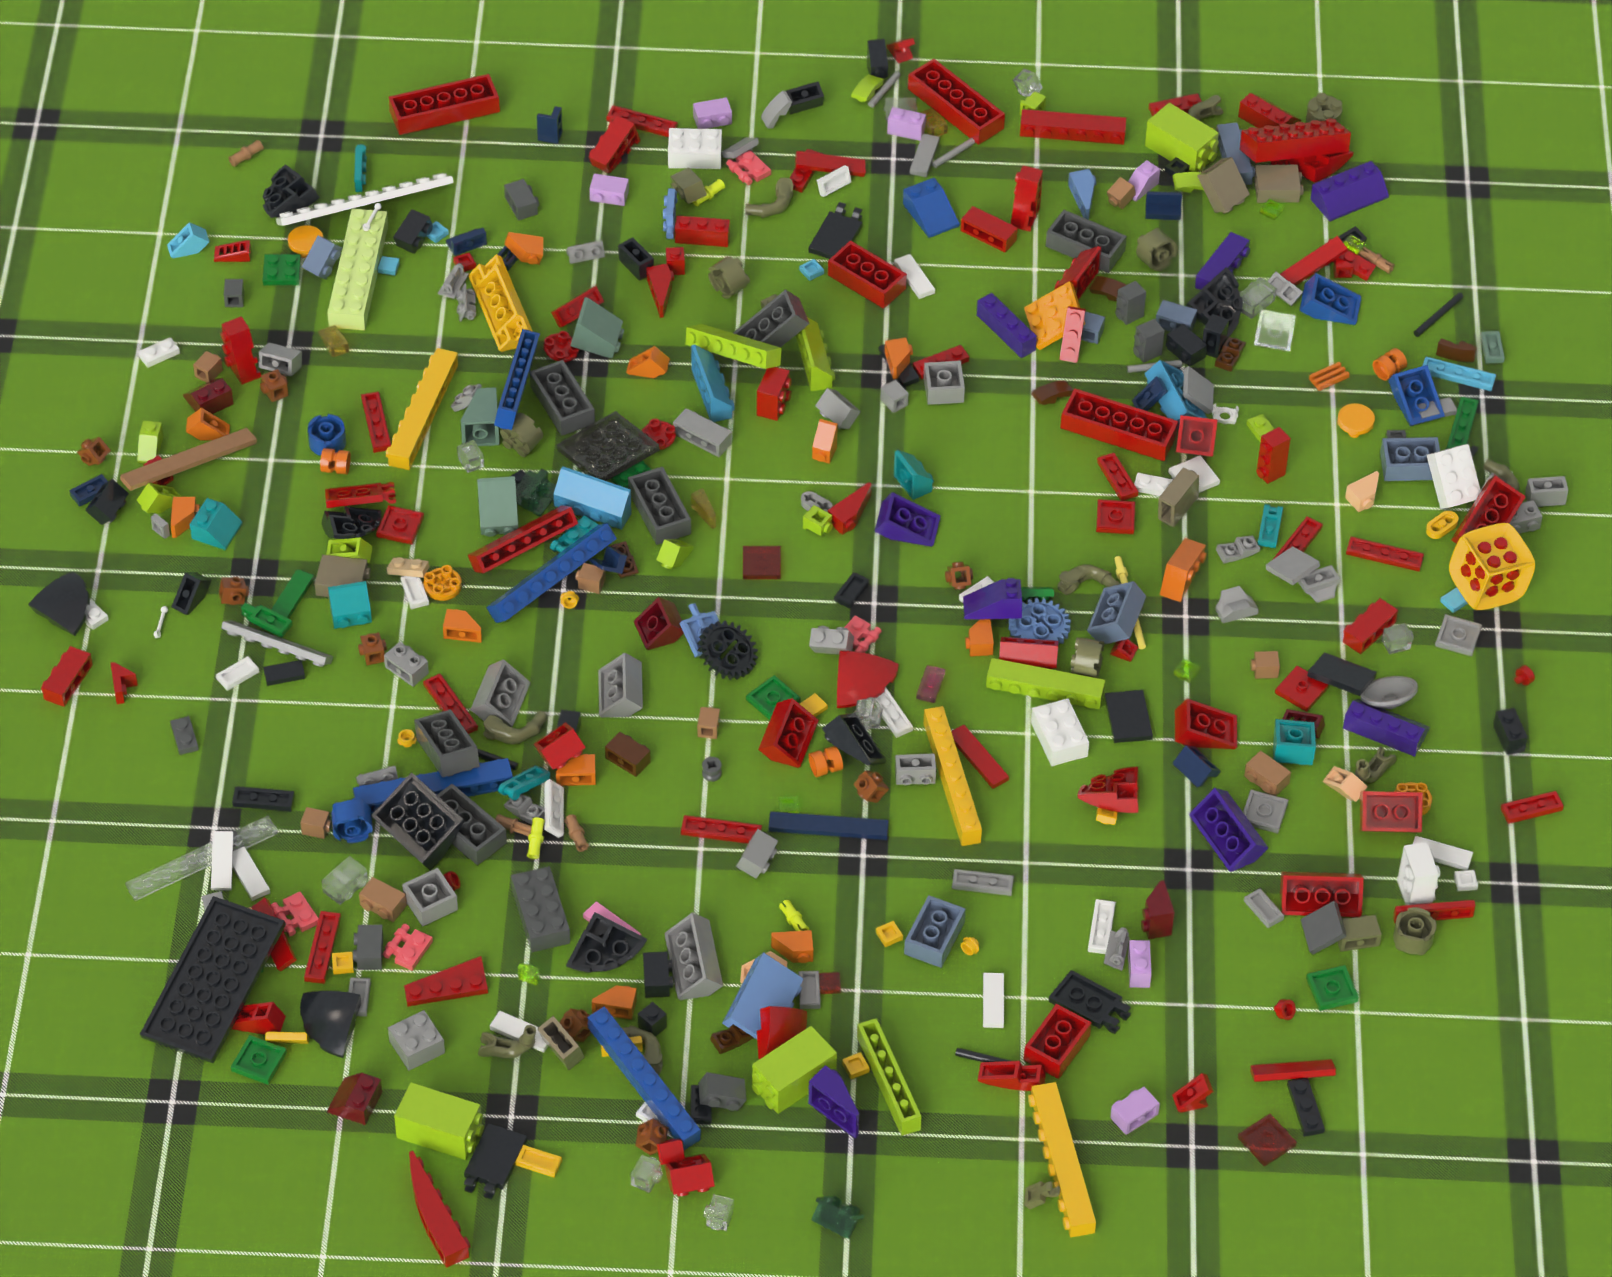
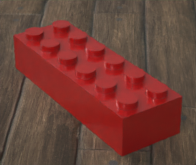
M936 59L930 60L908 74V90L969 138H973L978 145L1004 129L1005 113Z
M489 74L388 97L390 114L399 135L500 112L499 96Z
M1332 118L1326 119V121L1296 122L1291 125H1266L1264 128L1250 127L1241 131L1239 150L1255 163L1349 152L1351 132Z
M1074 388L1062 412L1060 428L1165 461L1177 437L1179 421Z

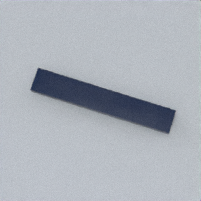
M770 811L769 832L887 840L888 820Z

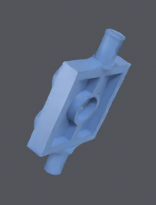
M668 188V196H664V206H667V208H663V219H666V221H663V232H666V239H674L677 191Z
M696 603L688 606L693 616L682 620L680 626L694 657L702 655L701 652L697 651L700 647L697 644L700 640L699 636L706 627H709L711 623L715 624L719 620L715 611L700 613Z

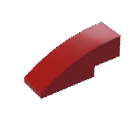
M1020 1061L981 1062L978 1074V1081L981 1083L1021 1091H1031L1032 1086L1045 1084L1046 1073L1042 1065H1022Z

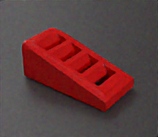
M250 240L215 246L214 262H250Z

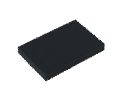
M1324 652L1308 670L1307 676L1360 696L1376 678L1377 672Z
M1143 690L1105 693L1104 698L1114 743L1152 740L1153 734Z

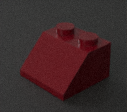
M223 378L214 379L183 394V397L195 412L203 408L214 414L234 404L232 389Z
M660 597L634 620V624L647 650L675 643L684 634L680 626L682 619L675 604Z
M1164 880L1157 884L1146 899L1145 909H1142L1144 919L1141 920V928L1143 932H1146L1148 940L1172 936L1175 912Z
M364 1073L345 1077L327 1113L366 1125L382 1094L381 1079Z

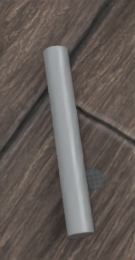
M898 71L893 73L868 102L871 108L878 103L901 76Z
M970 138L933 161L932 166L934 168L939 167L975 144V140Z
M1181 360L1165 361V363L1175 368L1182 367ZM1156 363L1127 366V372L1148 371Z

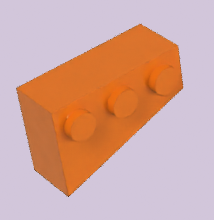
M1184 538L1166 565L1160 591L1161 596L1178 602L1182 601L1201 563L1205 562L1207 556L1205 544Z

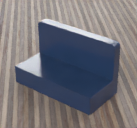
M555 106L551 116L538 113L537 135L539 141L558 144L563 133L562 107Z
M1148 191L1146 194L1145 219L1181 220L1182 193Z
M484 228L474 229L447 239L446 244L453 255L457 256L487 245L486 231Z
M607 546L603 560L590 558L589 562L601 570L622 574L627 555L614 547Z
M1186 745L1173 761V765L1196 787H1201L1209 776L1217 777L1221 772L1194 746Z

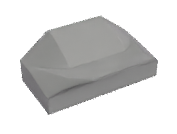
M1330 565L1314 570L1298 581L1305 593L1309 594L1316 603L1335 597L1336 586L1339 584L1340 578L1333 566Z
M1240 586L1221 591L1220 600L1215 610L1222 623L1258 614V608L1252 597L1247 595Z

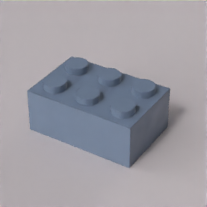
M1438 437L1382 438L1380 457L1384 481L1433 480L1427 454L1440 451Z
M1134 581L1104 588L1087 631L1095 640L1104 641V644L1130 639L1146 595Z
M928 895L905 939L904 954L942 968L965 923L966 909Z

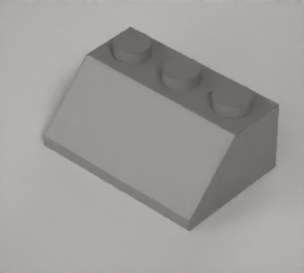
M623 653L598 670L600 717H630L643 708L642 662L627 653Z
M504 659L489 665L470 710L483 721L489 715H493L503 720L504 724L512 727L531 682Z

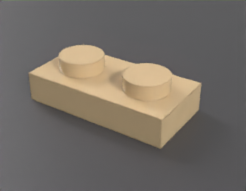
M401 557L393 558L387 567V573L389 575L423 578L430 567L429 561L403 559Z

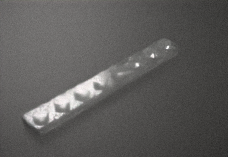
M269 816L234 831L233 851L242 847L247 849L278 834L277 828ZM213 842L125 882L126 888L133 899L137 901L211 866Z

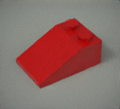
M1186 699L1175 709V742L1196 748L1236 749L1237 715Z

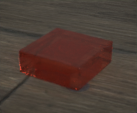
M839 972L819 973L820 994L841 993Z

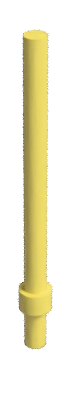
M1116 556L1114 561L1117 568L1115 571L1117 578L1120 579L1121 584L1128 583L1127 569L1123 565L1121 556ZM1137 619L1133 630L1138 648L1142 650L1146 648L1139 619Z

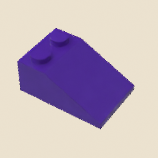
M891 492L881 503L874 532L890 540L932 547L940 515Z
M1001 579L963 596L964 619L1022 618L1020 579Z
M825 1065L809 1080L808 1104L856 1139L859 1129V1112L839 1073Z

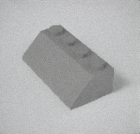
M691 913L664 933L670 960L672 959V973L679 1000L710 996L723 986L710 921L695 913Z

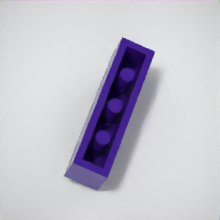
M1230 232L1196 275L1195 288L1201 290L1226 267L1233 274L1235 268H1239L1242 259L1247 258L1249 255L1250 240Z
M993 293L977 300V316L1020 358L1036 351L1037 336Z

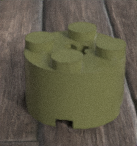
M1318 93L1308 103L1306 122L1308 123L1312 120L1326 121V119L1332 118L1340 123L1342 102L1325 93Z
M1155 228L1146 235H1141L1137 240L1136 254L1138 258L1155 271H1161L1171 264V258L1177 255V244L1159 228Z
M727 256L708 269L710 270L708 274L710 283L717 292L720 290L723 293L721 296L724 298L732 297L750 283V278L745 274L742 269V262L738 258L733 259Z
M523 413L516 415L512 430L502 428L500 430L503 445L507 449L513 448L517 450V453L522 457H526L542 440L543 432L540 427L536 429L533 425L535 422Z
M1077 637L1075 655H1072L1071 673L1097 678L1103 659L1101 651H1104V641Z
M1412 907L1403 913H1399L1393 933L1395 947L1398 950L1409 954L1424 955L1431 948L1436 931L1435 919L1433 920L1427 910Z

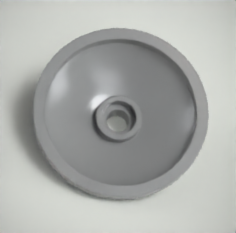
M1384 677L1372 681L1360 695V698L1370 706L1393 709L1411 700L1418 691V684L1409 677Z

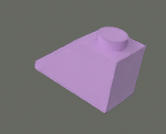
M1148 160L1135 169L1128 181L1134 186L1136 195L1132 200L1135 202L1159 184L1160 168Z

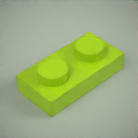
M1263 414L1247 420L1246 425L1260 443L1261 436L1274 429Z

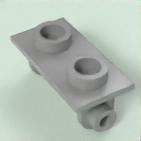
M603 240L569 246L566 249L570 264L605 257Z
M462 264L454 265L440 288L439 295L455 299L458 290L461 289L469 276V273L464 272Z
M464 283L462 289H459L456 295V300H458L457 313L459 314L460 322L463 317L473 320L476 316L475 292L473 289H466V283Z
M388 766V768L359 774L356 777L359 786L398 779L396 766Z
M1121 927L1117 932L1110 931L1103 963L1121 971L1123 970L1130 938L1126 928Z

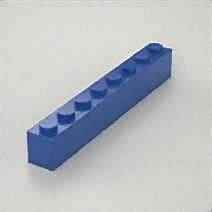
M522 329L498 406L494 426L502 429H513L540 333Z
M608 523L594 527L488 605L486 608L494 621L499 623L508 620L615 541L617 538Z
M505 758L479 763L480 767L473 768L470 771L459 772L452 776L442 777L439 771L419 774L416 777L436 795L450 784H453L467 797L498 791L500 784L513 778L509 760ZM406 778L354 787V798H362L363 802L370 806L372 815Z
M604 1006L588 1016V1029L660 1122L668 1128L671 1136L674 1139L682 1140L684 1150L700 1141L701 1129Z

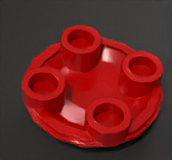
M566 331L551 334L544 339L543 349L546 355L553 360L572 361L579 353L578 348L570 346L572 337Z
M654 418L642 429L639 438L642 445L647 449L663 450L674 442L676 429L670 423Z

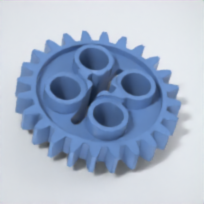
M1036 598L1035 602L1032 603L1028 599V604L1022 602V618L1009 619L1008 629L1010 630V636H1014V638L1053 640L1064 644V639H1068V633H1070L1071 620H1069V614H1065V608L1059 609L1060 604L1054 606L1052 600L1046 603L1045 598L1042 602H1039L1038 598Z

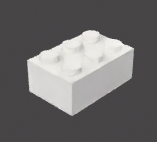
M669 128L668 168L721 169L722 129Z
M1469 444L1427 454L1440 509L1450 508L1477 499L1481 490Z
M1069 699L1032 708L1031 724L1051 766L1088 757L1089 741Z
M1427 842L1405 845L1403 848L1397 882L1405 905L1428 904L1435 901V889L1438 888L1437 880L1440 877V869L1438 865H1435L1434 852L1429 848Z

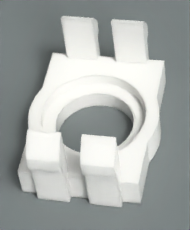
M1216 403L1213 404V419L1218 420L1217 422L1222 424L1236 423L1239 412L1237 405L1236 409L1216 407ZM1227 413L1230 415V418L1222 419L1220 414Z

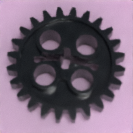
M726 620L722 624L717 621L715 624L711 623L709 627H706L699 636L700 640L697 644L700 647L697 651L702 653L699 658L706 660L703 665L709 664L708 671L715 670V676L721 673L722 679L728 676L729 680H732L733 677L738 680L741 676L744 678L756 665L755 661L758 656L755 654L758 649L753 648L756 642H750L752 636H746L747 630L741 631V625L735 628L734 622L728 625ZM736 640V645L722 660H719L720 655Z

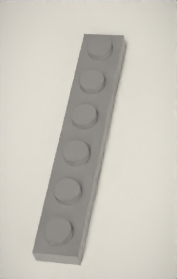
M232 620L223 621L221 629L227 630L229 635L244 636L246 641L261 642L263 647L278 648L280 653L287 655L289 653L295 654V658L304 661L309 659L316 666L324 667V665L332 663L333 656Z

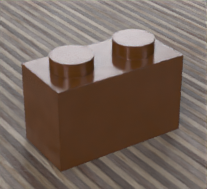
M621 732L605 746V758L635 777L651 762L650 750L645 745L634 741L629 735Z

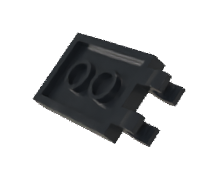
M839 202L835 213H828L809 246V253L830 259L850 240L854 242L862 228V215H860L862 209L855 207L852 217L849 218L844 216L846 204Z
M1072 970L1049 996L1050 1003L1058 1004L1085 1018L1098 1029L1104 1025L1113 1034H1116L1120 1029L1117 1026L1120 1021L1117 1018L1111 1017L1113 1012L1115 1011L1123 1020H1127L1131 1015L1128 1012L1131 1007L1122 1003L1120 995Z
M488 1123L464 1172V1177H466L464 1191L473 1193L477 1182L486 1184L484 1187V1197L492 1200L497 1188L504 1189L516 1165L515 1161L521 1148L527 1142V1135Z

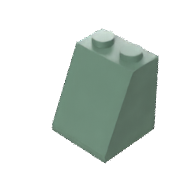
M585 297L570 346L612 359L614 352L618 353L621 342H618V339H622L624 329L621 328L623 321L591 299Z
M496 387L478 388L461 418L462 447L499 445V428L494 426L497 414Z
M515 476L477 479L481 535L489 537L496 534L506 535L518 529Z

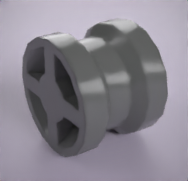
M716 757L704 759L702 762L703 778L710 782L720 779L722 773L721 761Z

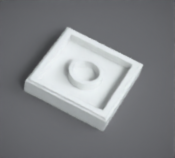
M1201 455L1170 467L1168 471L1173 479L1183 467L1196 472L1199 475V493L1220 484L1219 478Z

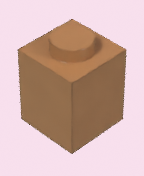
M1120 177L1107 191L1108 201L1114 207L1118 206L1123 210L1136 195L1134 186Z
M208 351L193 364L195 377L206 383L214 380L223 371L221 358Z
M583 563L581 570L578 569L575 578L578 581V589L600 594L606 581V571L601 570L595 565Z
M1278 651L1255 652L1254 659L1250 660V669L1254 671L1255 679L1278 678L1280 668Z
M701 707L697 735L702 738L717 739L720 709Z
M306 807L300 822L302 834L325 839L327 832H330L332 829V820H330L329 812Z

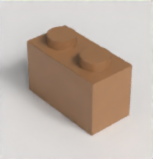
M1260 751L1246 764L1244 776L1250 782L1262 788L1264 792L1277 796L1290 783L1291 771Z
M374 877L369 880L359 893L360 906L367 911L378 914L382 919H388L392 922L397 919L407 906L405 893Z

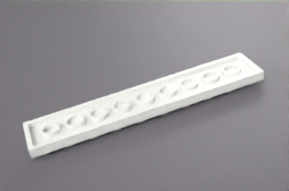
M438 173L433 175L432 179L423 177L416 179V183L407 181L399 183V187H383L380 192L378 190L367 191L365 196L355 194L348 196V200L345 201L340 198L331 200L329 205L327 203L315 204L313 209H310V207L296 209L297 213L283 212L280 213V217L276 218L277 225L284 226L454 182L452 176L446 173Z

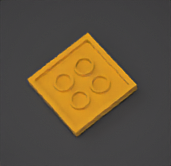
M1070 281L1024 307L1030 329L1037 336L1036 347L1039 350L1063 337L1067 307L1080 308L1074 286Z

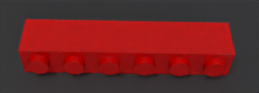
M1022 109L1020 136L1124 145L1126 117Z
M562 505L468 554V558L474 572L484 574L577 525L578 521L572 507Z

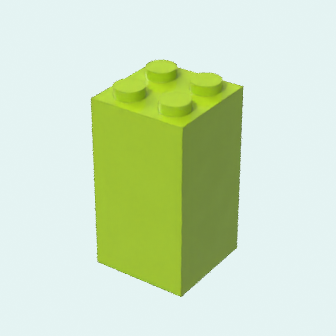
M1168 103L1147 121L1145 146L1169 161H1172L1175 157L1190 165L1188 172L1203 171L1206 165L1216 159L1219 132L1173 104Z
M810 1026L753 1063L752 1089L757 1095H761L770 1109H774L779 1114L809 1094V1080L825 1065L831 1070H836L837 1052Z
M412 1082L394 1115L396 1137L398 1139L463 1160L467 1159L469 1153L472 1154L474 1152L475 1141L477 1137L482 1135L484 1129L480 1104Z

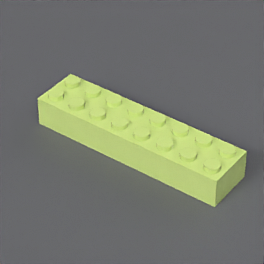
M351 209L328 308L329 328L365 331L377 279L378 266L388 230L387 211H377L370 223V230L364 231L363 224L367 223L374 210Z

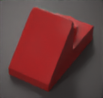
M913 38L886 45L897 63L913 59L910 46L915 45Z
M111 662L117 704L125 703L124 695H127L126 688L138 685L136 674L115 662Z
M1201 1073L1172 1094L1178 1112L1182 1113L1207 1107L1206 1097L1214 1091L1208 1075Z

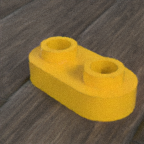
M1453 511L1442 512L1428 522L1426 534L1432 539L1442 538L1457 527L1458 515Z

